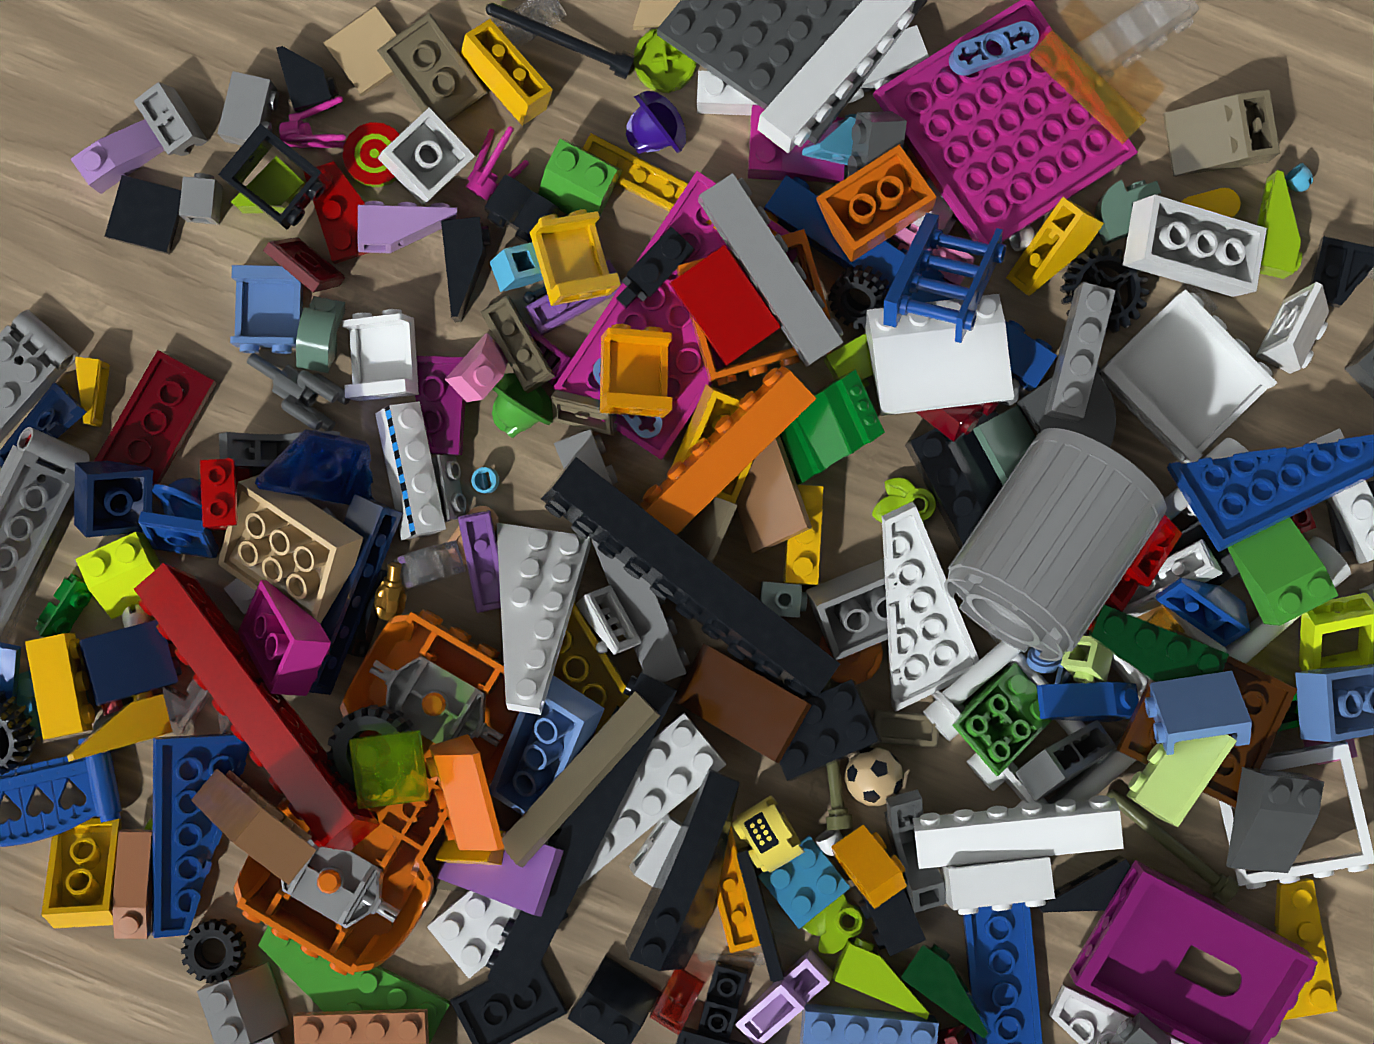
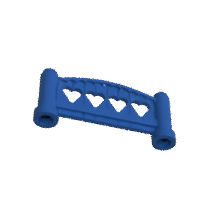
M88 737L79 739L78 744L80 745ZM111 750L68 762L67 756L20 766L13 771L10 770L9 773L0 774V804L4 794H6L22 811L19 820L15 821L9 818L4 824L0 823V847L17 846L44 840L66 832L96 816H100L101 823L121 818L120 812L122 807ZM69 779L86 795V802L83 806L73 804L69 809L61 806L60 801ZM37 786L54 803V809L51 813L41 811L37 816L30 815L28 807Z

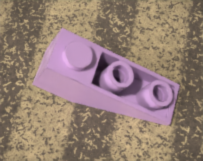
M368 201L365 205H358V252L392 253L442 229L441 221L456 219L457 208H450L445 203H434L430 207H417V204L412 202L398 203V206H384L383 202Z

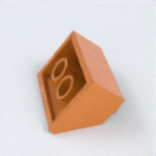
M899 144L819 195L816 200L833 237L848 259L853 262L926 215V213L932 211L937 197Z
M466 734L430 745L429 749L432 757L426 758L431 778H438L440 788L434 791L439 809L446 808L449 820L443 821L448 841L455 840L459 850L499 851L504 849L480 754L470 736Z

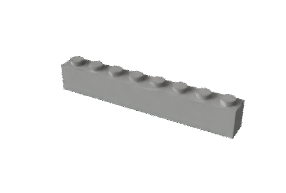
M591 429L554 443L563 468L577 457L610 484L618 483L612 464L605 467L601 454L606 453V449L600 434L593 436ZM592 539L608 583L612 586L642 641L634 649L643 672L661 682H666L686 674L685 666L690 665L684 647H676L672 636L677 635L678 632L672 617H664L661 605L666 604V601L655 595L650 590L651 585L643 578L636 579L628 574L623 568L625 564L616 557L610 559L601 553L597 548L599 544Z

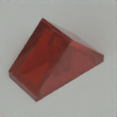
M685 969L673 970L650 1011V1018L679 1035L705 982Z

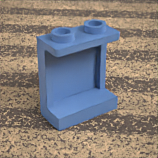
M232 265L231 278L236 281L235 335L230 337V343L240 348L239 352L259 353V348H272V353L291 354L292 349H296L297 331L303 311V284L282 266Z
M1232 671L1150 683V697L1145 698V708L1148 717H1154L1153 729L1157 744H1163L1166 755L1174 754V744L1176 742L1232 734V737L1237 741L1235 743L1236 746L1250 744L1252 721Z

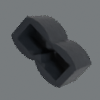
M506 174L485 205V211L489 213L487 216L488 220L501 228H504L505 225L512 227L517 231L515 236L524 243L532 242L530 231L541 217L551 214L558 216L560 213V208Z

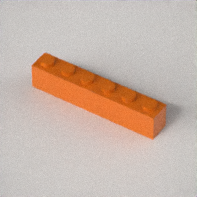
M782 365L779 369L776 367L769 371L762 380L764 384L755 393L753 391L747 393L738 403L740 407L731 416L727 414L722 417L714 427L716 431L710 437L700 439L691 448L690 452L692 454L683 463L681 461L675 463L666 474L668 477L659 486L655 484L646 491L643 496L644 501L640 504L642 508L675 535L701 512L817 399L788 368Z

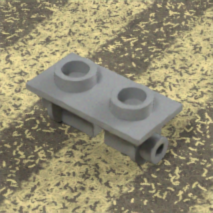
M436 455L437 457L431 459L437 487H440L441 493H439L444 522L458 520L457 516L466 515V500L462 494L460 484V466L456 460V455Z

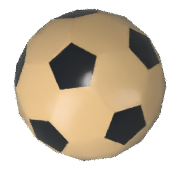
M869 747L861 750L850 759L846 767L845 782L848 791L857 801L867 806H882L886 804V798L898 795L903 787L904 773L901 764L896 756L885 749Z

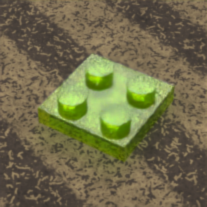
M420 730L359 737L349 740L358 809L427 801L429 799Z

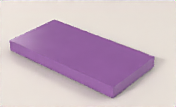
M544 844L523 868L516 865L505 850L503 851L502 865L442 862L436 878L541 917L563 850Z

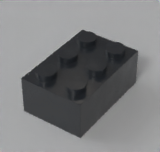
M851 679L820 693L818 696L804 700L812 706L782 757L780 765L787 781H793L882 742L856 681Z

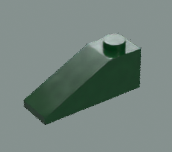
M935 943L931 948L928 945H922L901 976V979L982 1038H988L991 1030L957 968L948 960L950 954Z

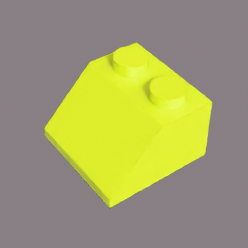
M133 532L75 559L87 588L111 619L122 616L123 611L128 606L131 611L136 609L135 604H139L138 601L141 599L134 588L161 565L146 535L141 532Z

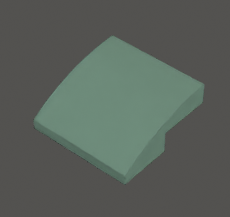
M1019 405L973 429L1002 485H1004L1035 439V435Z

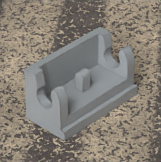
M158 82L134 100L168 155H188L187 147L191 145L202 146L208 141L175 88Z

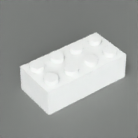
M1152 195L1133 202L1123 266L1231 297L1256 292L1267 228L1159 195Z

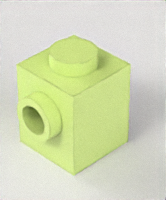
M1083 635L1072 652H1065L1061 665L1074 677L1073 679L1076 682H1107L1113 653L1091 637Z

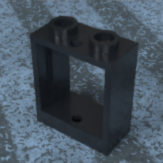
M262 124L258 125L218 174L230 186L286 230L291 225L295 226L302 220L305 215L304 209L311 200H317L326 189L325 183L328 181L320 170ZM272 146L311 176L282 214L242 184Z

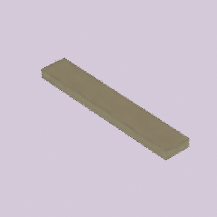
M636 691L502 838L504 850L516 865L523 868L660 717L656 710Z

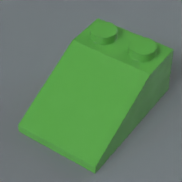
M1290 517L1228 547L1264 624L1280 626L1339 596L1324 564Z

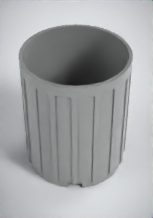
M1060 428L1041 430L948 567L949 574L944 583L945 590L951 598L957 593L963 600L959 608L974 622L998 639L1026 653L1029 647L1042 651L1038 656L1040 659L1047 661L1061 660L1065 652H1072L1164 517L1166 513L1164 497L1156 485L1138 467L1104 444L1070 430Z

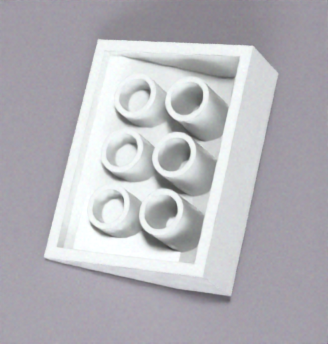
M999 294L982 296L976 309L977 317L972 331L967 330L962 343L955 342L956 324L908 313L907 316L902 315L897 327L883 325L884 308L867 310L865 331L881 416L1014 399L1006 324ZM951 299L926 303L959 311L963 300Z

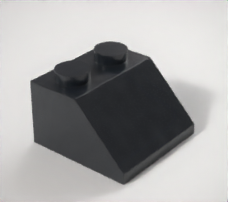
M605 955L570 1009L567 1019L605 1044H631L643 1026L660 994V990Z

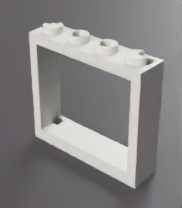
M1346 740L1267 754L1260 769L1282 770L1340 759L1362 852L1294 863L1288 873L1257 870L1246 871L1245 869L1235 868L1239 886L1246 885L1247 889H1257L1265 887L1266 881L1279 879L1282 884L1299 881L1302 875L1313 874L1315 878H1323L1334 875V870L1348 868V872H1360L1369 869L1368 864H1374L1372 843L1349 745ZM1219 801L1230 845L1234 817L1231 806Z

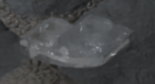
M527 0L512 10L550 27L567 16L558 0ZM499 19L494 22L516 48L537 36Z

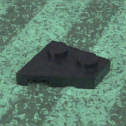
M1326 236L1320 239L1310 285L1315 282L1323 285L1328 306L1339 308L1373 269L1374 247Z

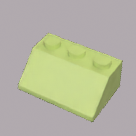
M1229 735L1179 741L1174 744V754L1166 755L1163 744H1156L1147 757V760L1150 762L1143 772H1137L1129 782L1128 788L1130 791L1126 796L1157 818L1179 827L1237 741Z

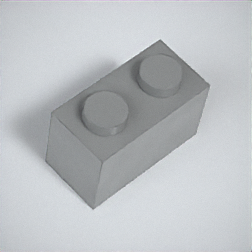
M232 71L217 133L225 142L242 146L259 124H262L272 132L270 117L272 110L276 111L279 104V92L272 81Z

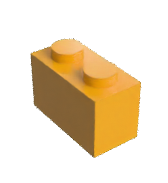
M862 825L831 846L838 864L874 909L907 887L903 877V873L906 871L903 864L896 855L890 857L886 853V844L877 832L871 834Z

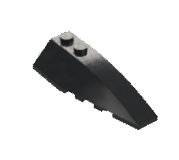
M708 770L625 942L629 960L657 971L686 968L713 913L740 784L738 780L714 770Z

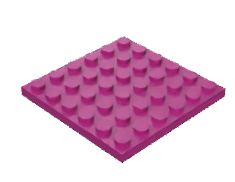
M1032 0L1018 1L876 89L873 93V97L883 111H892L907 120L904 142L971 239L989 244L996 228L1003 229L1002 242H1004L1053 210L1062 197L1070 199L1138 153ZM1020 21L1032 23L1039 32L1037 44L1029 53L966 76L956 74L949 66L951 52L959 43ZM1019 33L1013 41H1010V47L1019 40H1024L1026 43L1028 37L1021 36ZM989 41L986 43V49L991 55H1001L1002 49L997 42ZM976 51L974 55L968 57H964V55L961 54L959 60H966V62L969 63L974 56L978 55V53Z

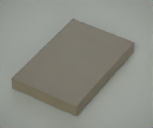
M430 12L377 50L421 112H425L430 107L444 124L450 122L487 95L485 88Z

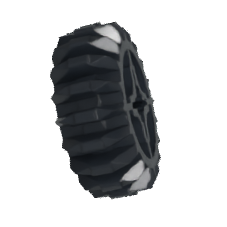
M1108 246L1103 248L1101 254L1097 248H1092L1089 256L1084 252L1078 256L1079 263L1072 261L1068 265L1071 272H1065L1062 276L1069 284L1062 285L1060 291L1069 294V296L1061 300V304L1068 305L1072 303L1074 291L1081 284L1084 273L1088 276L1087 282L1090 284L1109 287L1115 283L1116 285L1111 288L1116 290L1111 307L1113 315H1109L1105 331L1106 333L1109 327L1110 331L1114 334L1120 330V325L1125 329L1131 326L1130 318L1133 320L1140 318L1141 314L1138 309H1144L1147 306L1145 300L1140 297L1147 296L1150 290L1140 286L1148 281L1146 276L1138 277L1137 273L1141 270L1123 266V250L1118 249L1112 256L1111 249ZM1097 267L1111 268L1120 275L1110 277L1102 269L1098 270ZM1126 283L1128 299L1123 308L1121 305L1123 300L1119 295V289Z
M4 690L0 691L1 775L19 768L24 763L23 761L30 757L33 751L32 748L37 741L33 737L37 728L29 725L34 716H26L24 713L26 705L18 706L15 703L16 696L9 699L6 698Z

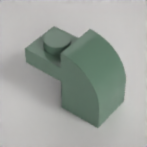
M1120 180L1101 196L1095 207L1094 216L1104 223L1098 231L1103 246L1128 237L1133 202L1152 195H1160L1162 192L1157 181L1146 184L1145 180H1141L1126 187V191L1123 181Z
M313 296L309 308L303 309L296 338V366L298 368L329 373L337 353V331L345 314V302Z

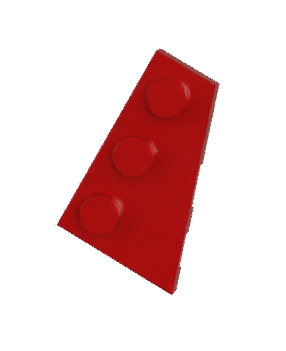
M334 161L317 166L316 168L324 174L328 181L325 183L326 189L324 193L313 203L332 262L337 264L368 254L367 252H358V205H365V202ZM304 172L306 181L308 182L311 176Z

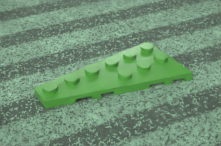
M268 925L258 946L323 1012L427 1009L429 1044L431 1043L451 1003L449 1000L381 966H377L372 970L356 972L354 975L349 973L347 975L339 974L330 968V962L321 956L314 958L304 953L300 949L301 944L292 939L286 941L275 936L271 932L272 927Z

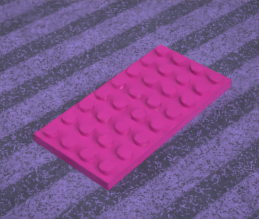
M696 171L637 262L670 227L677 231L695 249L683 264L706 258L723 245L730 251L719 232L713 228V223L711 225L706 223L710 219L698 202L699 195L714 186L715 182ZM772 220L767 225L780 236L790 233ZM796 249L786 252L791 263L797 257ZM677 270L650 298L648 297L643 302L637 297L626 309L616 299L627 287L622 283L553 387L555 390L600 400V385L594 377L593 367L596 361L601 358V336L607 328L614 324H627L631 326V329L643 330L646 327H660L663 329V332L672 333V341L668 344L667 397H672V410L664 418L661 417V431L657 436L645 439L635 433L622 414H616L617 419L614 422L617 424L616 430L660 460L663 459L696 409L705 385L711 386L713 383H709L689 312L669 285L671 281L678 277ZM710 344L717 369L723 368L724 362ZM629 415V417H630L631 419H633L634 416H635V415ZM638 416L642 422L639 426L641 431L647 429L651 433L655 430L653 424L656 419L654 417Z

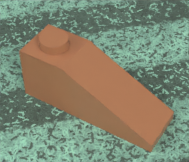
M121 829L119 831L112 904L114 939H148L152 933L153 830Z

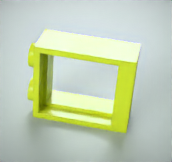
M1367 592L1331 599L1301 615L1299 667L1302 671L1374 664V602ZM1359 627L1358 649L1356 651L1321 657L1323 634Z

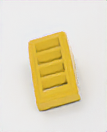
M75 357L81 406L87 411L83 415V422L87 425L101 428L110 365L99 359Z

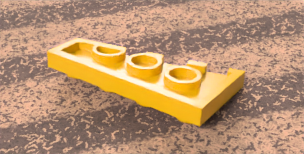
M1306 878L1293 883H1277L1274 924L1276 934L1307 949L1318 962L1315 966L1314 976L1304 984L1298 994L1296 1005L1293 1009L1288 1010L1283 1020L1338 1011L1313 879Z

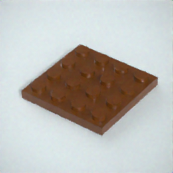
M1172 630V632L1200 642L1178 630ZM1228 656L1223 672H1233L1252 721L1250 744L1234 745L1202 793L1236 809L1242 767L1261 768L1297 692V688ZM1150 679L1116 751L1145 765L1150 762L1147 760V757L1157 744L1153 729L1155 720L1154 717H1148L1145 708V698L1150 697V683L1154 682Z

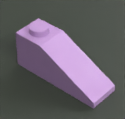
M144 119L95 141L72 157L71 161L88 185L102 194L121 180L122 175H130L163 152L164 148Z

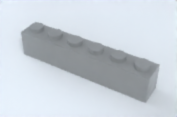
M732 173L701 193L698 197V202L807 367L841 345L843 341L840 337L843 335V331L834 318L829 320L823 312L822 308L825 307V304L817 291L813 290L810 292L804 280L807 279V276L797 262L791 263L786 255L789 249L779 234L774 236L767 226L770 223V219L761 206L756 208L750 200L749 196L752 195V192L743 178L737 180Z

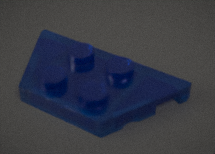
M305 429L256 478L255 484L259 489L347 505L351 504L354 494L374 499L371 490L373 474L369 468L371 462L370 446L366 441Z

